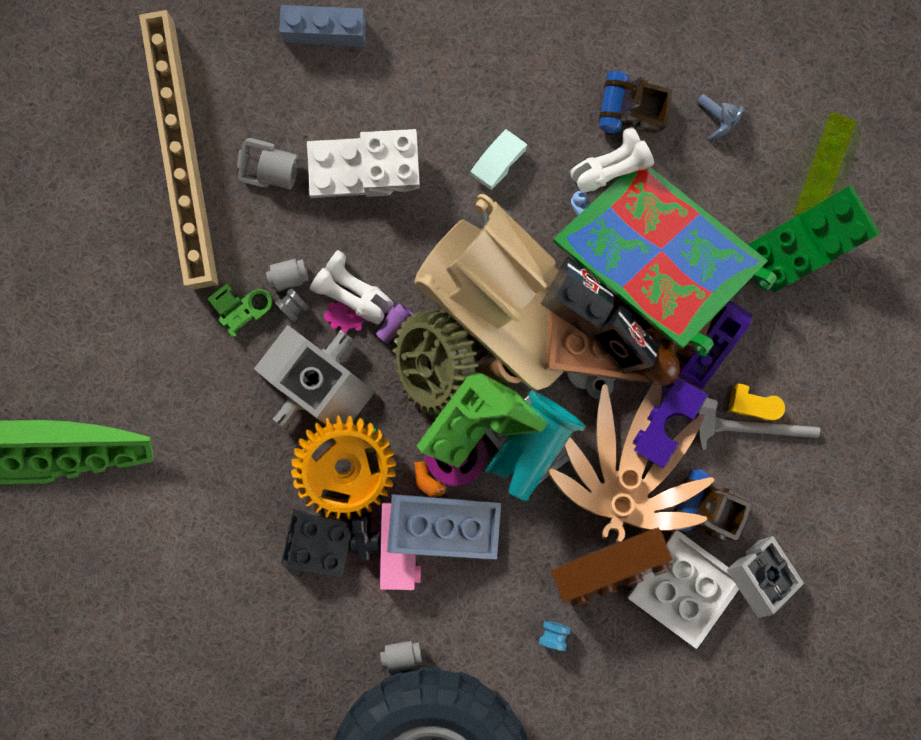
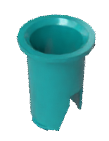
M531 390L528 394L531 397L530 406L548 422L547 426L542 432L509 435L490 465L485 468L486 473L492 472L504 479L514 471L508 492L524 501L529 500V496L572 433L585 429V425L573 414L534 390Z

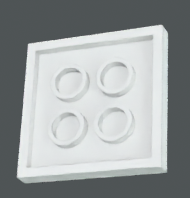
M674 530L665 542L674 564L669 565L671 570L658 576H654L653 572L642 576L644 581L636 584L627 595V598L697 649L739 588L727 571L729 567L681 532Z

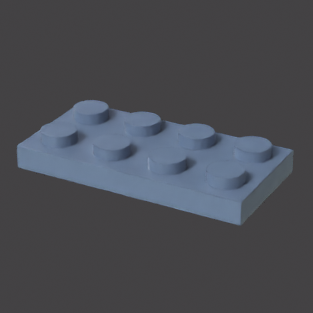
M392 495L387 552L497 559L501 503Z

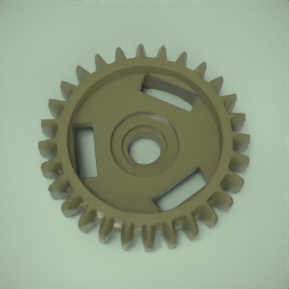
M431 310L414 314L401 324L402 328L397 330L399 337L394 339L397 348L393 349V352L396 354V359L393 362L397 363L398 370L395 372L399 373L400 380L398 383H402L404 386L402 392L409 394L408 401H414V407L421 408L423 413L440 415L468 376L477 374L475 367L479 364L474 362V355L477 353L472 352L471 345L474 342L467 339L469 332L462 331V325L456 322L452 316H449L447 312ZM427 358L431 361L432 370L428 367Z

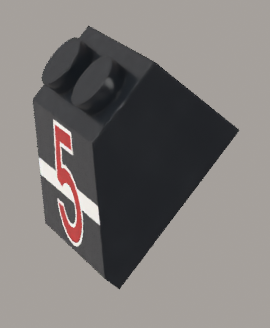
M566 257L541 305L584 334H589L602 329L614 306L613 292L570 257Z
M623 306L611 310L601 330L589 333L623 374L649 368L655 363L658 347L653 342L651 335L636 323L633 314L623 308Z

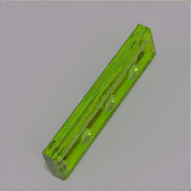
M833 111L829 113L793 214L800 215L830 197L857 120Z

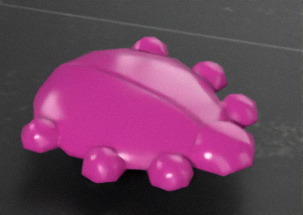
M339 301L336 304L333 302L328 304L330 310L325 311L324 318L326 321L332 322V329L340 326L343 332H347L349 328H355L356 330L362 328L361 324L365 319L356 315V312L349 306Z

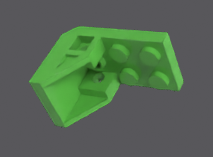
M480 373L468 376L416 447L426 455L459 468L490 426L497 433L508 436L542 432L548 422L516 391Z

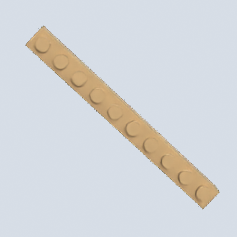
M167 10L141 14L139 17L183 283L190 290L218 286L175 23Z

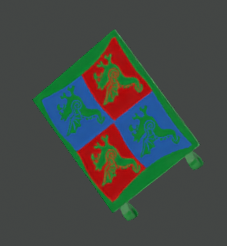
M651 167L620 176L553 239V242L681 350L690 343L700 356H705L709 353L713 346V341L699 332L753 277L757 285L762 290L767 291L777 279L773 272L762 268L768 260Z

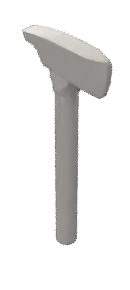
M710 398L706 399L697 414V417L700 414L705 415L698 430L701 451L706 450L707 439L713 436L715 432L720 431L819 438L820 436L819 427L733 421L716 417L718 402Z

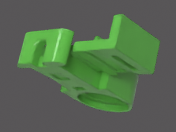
M226 284L210 296L208 300L220 315H225L226 318L220 316L219 321L227 328L230 335L238 336L235 333L252 318L258 320L271 309L273 300L267 291L257 289L240 300L239 297L236 299L230 293L232 290L230 285ZM257 294L265 295L268 300L267 306L262 310H257L252 305V299Z

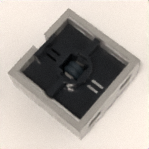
M774 536L757 541L745 552L747 556L739 558L727 569L758 618L775 614L804 584Z

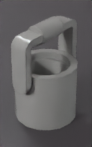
M247 138L242 143V148L238 154V178L241 182L266 188L269 185L290 190L294 185L298 172L299 155L274 149V144ZM249 146L263 149L258 163L257 178L246 175L250 155Z

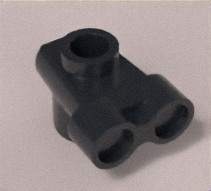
M364 512L361 513V517L356 514L355 519H352V528L355 536L351 537V552L357 553L358 561L370 560L372 555L381 554L380 532H371L370 513Z

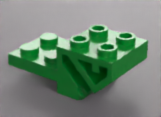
M849 185L748 245L768 260L762 268L776 275L777 279L771 287V290L775 293L878 236L880 232L852 185Z

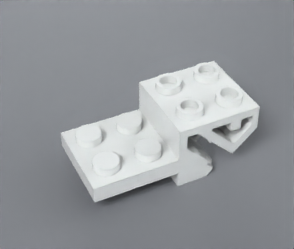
M416 129L360 132V138L307 141L309 192L311 198L366 195V197L389 196L393 191L407 192L420 188Z

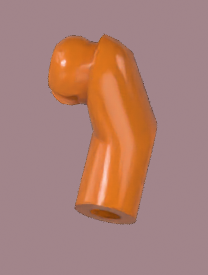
M426 461L414 462L417 487L432 498L444 495L446 491L445 484L429 476Z

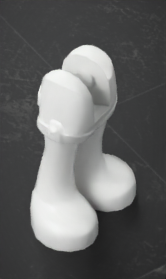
M631 126L623 131V144L620 148L606 155L587 158L571 169L570 175L572 180L577 183L579 190L582 193H586L606 186V182L615 177L647 169L654 165V159L645 141H640L637 132Z
M337 250L326 267L322 268L310 286V290L349 306L356 312V315L377 325L380 324L384 319V313H388L393 306L392 300L378 287L371 286L351 275L345 269L346 256ZM338 284H340V285L346 287L347 289L353 291L354 293H356L357 295H359L361 298H358V297H356L355 295L349 293L348 291H346L345 289H343L342 287H340Z

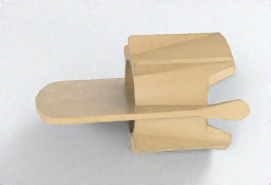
M479 194L476 198L474 209L478 213H484L485 211L489 214L486 218L488 222L484 229L481 230L464 219L459 221L425 259L414 282L423 294L452 316L456 322H459L472 337H475L527 387L537 391L551 385L563 373L561 371L545 369L549 309L541 305L559 270L555 267V260L497 202H493L484 194Z

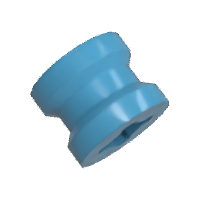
M545 620L543 623L545 631L543 636L539 638L538 643L552 649L566 651L567 644L565 640L566 636L570 634L571 628Z

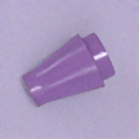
M401 303L396 307L392 306L376 335L383 342L389 344L398 336L397 330L402 328L401 324L414 314Z

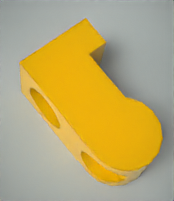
M739 383L733 385L727 412L769 421L777 420L783 416L785 404L781 398L777 396L760 397L748 394L749 386Z

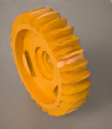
M337 416L336 424L333 425L326 418L325 428L316 423L317 432L314 434L310 430L306 431L309 440L299 439V444L303 449L295 448L294 455L298 458L291 460L292 467L296 468L291 471L292 477L297 478L293 482L294 488H301L298 490V496L300 498L306 497L305 504L307 507L315 503L314 511L316 513L324 508L326 518L331 511L335 512L337 520L341 513H345L347 519H350L351 512L356 511L357 515L361 517V509L364 507L371 512L370 503L381 504L378 497L379 494L385 497L388 496L384 486L393 487L392 480L388 477H395V470L390 467L396 466V461L394 458H389L394 455L391 447L386 448L389 446L388 439H381L383 434L380 429L373 433L374 426L372 423H369L364 428L362 418H359L356 425L353 424L351 416H348L346 423H342L340 416ZM333 438L336 442L315 460L312 457L313 452L322 443ZM372 447L376 451L379 463L378 472L375 473L370 472L365 449ZM340 459H347L351 462V467L346 472H339L335 469L336 462ZM327 489L348 494L349 498H332L322 494V491Z

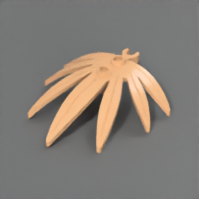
M606 384L602 386L597 412L596 436L599 464L604 479L603 484L600 483L591 464L571 438L564 445L566 454L577 476L589 491L565 474L549 469L548 474L567 498L588 512L611 519L610 523L602 531L603 539L607 538L610 530H614L618 534L616 543L622 542L625 536V531L622 527L623 523L646 530L659 527L660 531H671L693 527L707 520L705 516L691 513L654 512L676 506L696 496L714 482L712 477L673 487L653 498L647 497L679 463L705 418L704 414H700L673 439V441L678 443V447L664 470L653 464L646 477L642 479V474L648 460L634 452L636 445L632 444L640 429L646 431L650 424L647 418L654 406L660 407L662 386L652 384L642 401L623 447L619 471H616V437L608 387Z

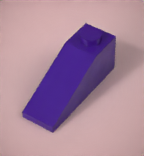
M730 300L709 326L706 336L713 341V346L709 353L705 356H700L698 353L690 356L679 374L703 389L751 324L752 314Z

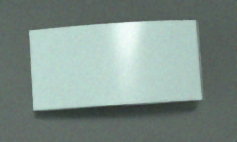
M505 130L481 156L470 171V175L492 190L508 174L509 167L526 151L527 144L508 130Z

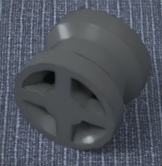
M292 288L287 291V295L283 299H278L275 302L292 322L298 319V315L302 311H307L310 308Z

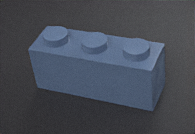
M281 5L279 33L284 43L365 46L366 18L364 9Z

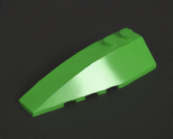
M0 421V484L54 482L56 477L67 476L69 479L79 477L81 472L92 470L93 473L104 472L105 468L116 465L118 468H124L154 461L150 437L133 432L69 421Z

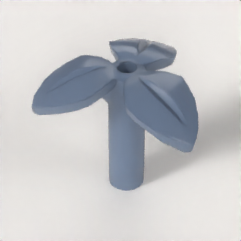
M702 94L698 98L697 103L721 122L720 128L708 136L707 139L713 140L727 134L731 126H735L740 120L744 107L739 106L737 108L735 105L722 103L721 108L705 94Z

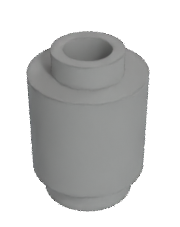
M295 258L270 265L271 271L266 272L270 288L275 287L277 292L301 286L303 282L309 281L303 259L297 261Z
M412 641L385 645V651L380 652L382 668H388L389 674L414 670L416 666L423 665L419 642L412 643Z

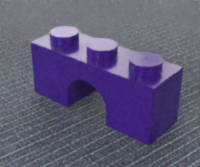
M677 378L675 383L666 386L661 395L665 397L660 407L654 406L647 418L650 424L646 431L640 429L632 444L636 445L635 453L663 470L678 447V443L671 440L665 434V423L673 416H683L693 421L708 397L706 393L680 378Z

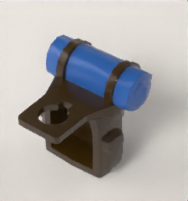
M608 72L604 83L605 90L602 108L599 114L600 130L606 133H617L621 130L622 124L635 126L640 131L656 133L667 127L671 110L672 89L667 88L665 84L654 82L653 80H645L642 77L634 81L629 80V75L625 72Z
M690 469L687 478L684 479V484L711 477L701 469ZM711 484L696 496L676 505L672 512L691 513L707 517L704 523L696 525V527L706 529V534L713 538L729 542L730 540H738L752 504L746 501L745 496L733 489L724 488L721 490ZM693 527L679 529V531H691Z

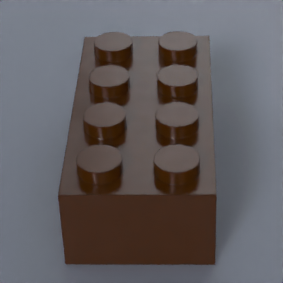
M657 527L551 569V573L563 603L571 604L572 607L575 606L576 608L591 602L590 596L595 594L605 597L617 592L616 586L623 583L630 587L643 582L642 576L653 572L654 576L664 574L671 570L669 565L674 564L660 528Z

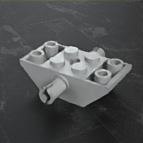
M287 325L254 368L272 385L287 395L286 398L288 400L276 416L273 417V420L280 423V426L288 429V426L302 409L303 411L307 410L325 424L326 418L331 421L332 425L336 424L337 416H340L342 423L347 422L348 416H351L354 421L376 392L340 365L341 361L339 359L355 340L340 330L328 348L320 350ZM318 373L319 383L309 386L310 380L308 376L310 374L315 376Z

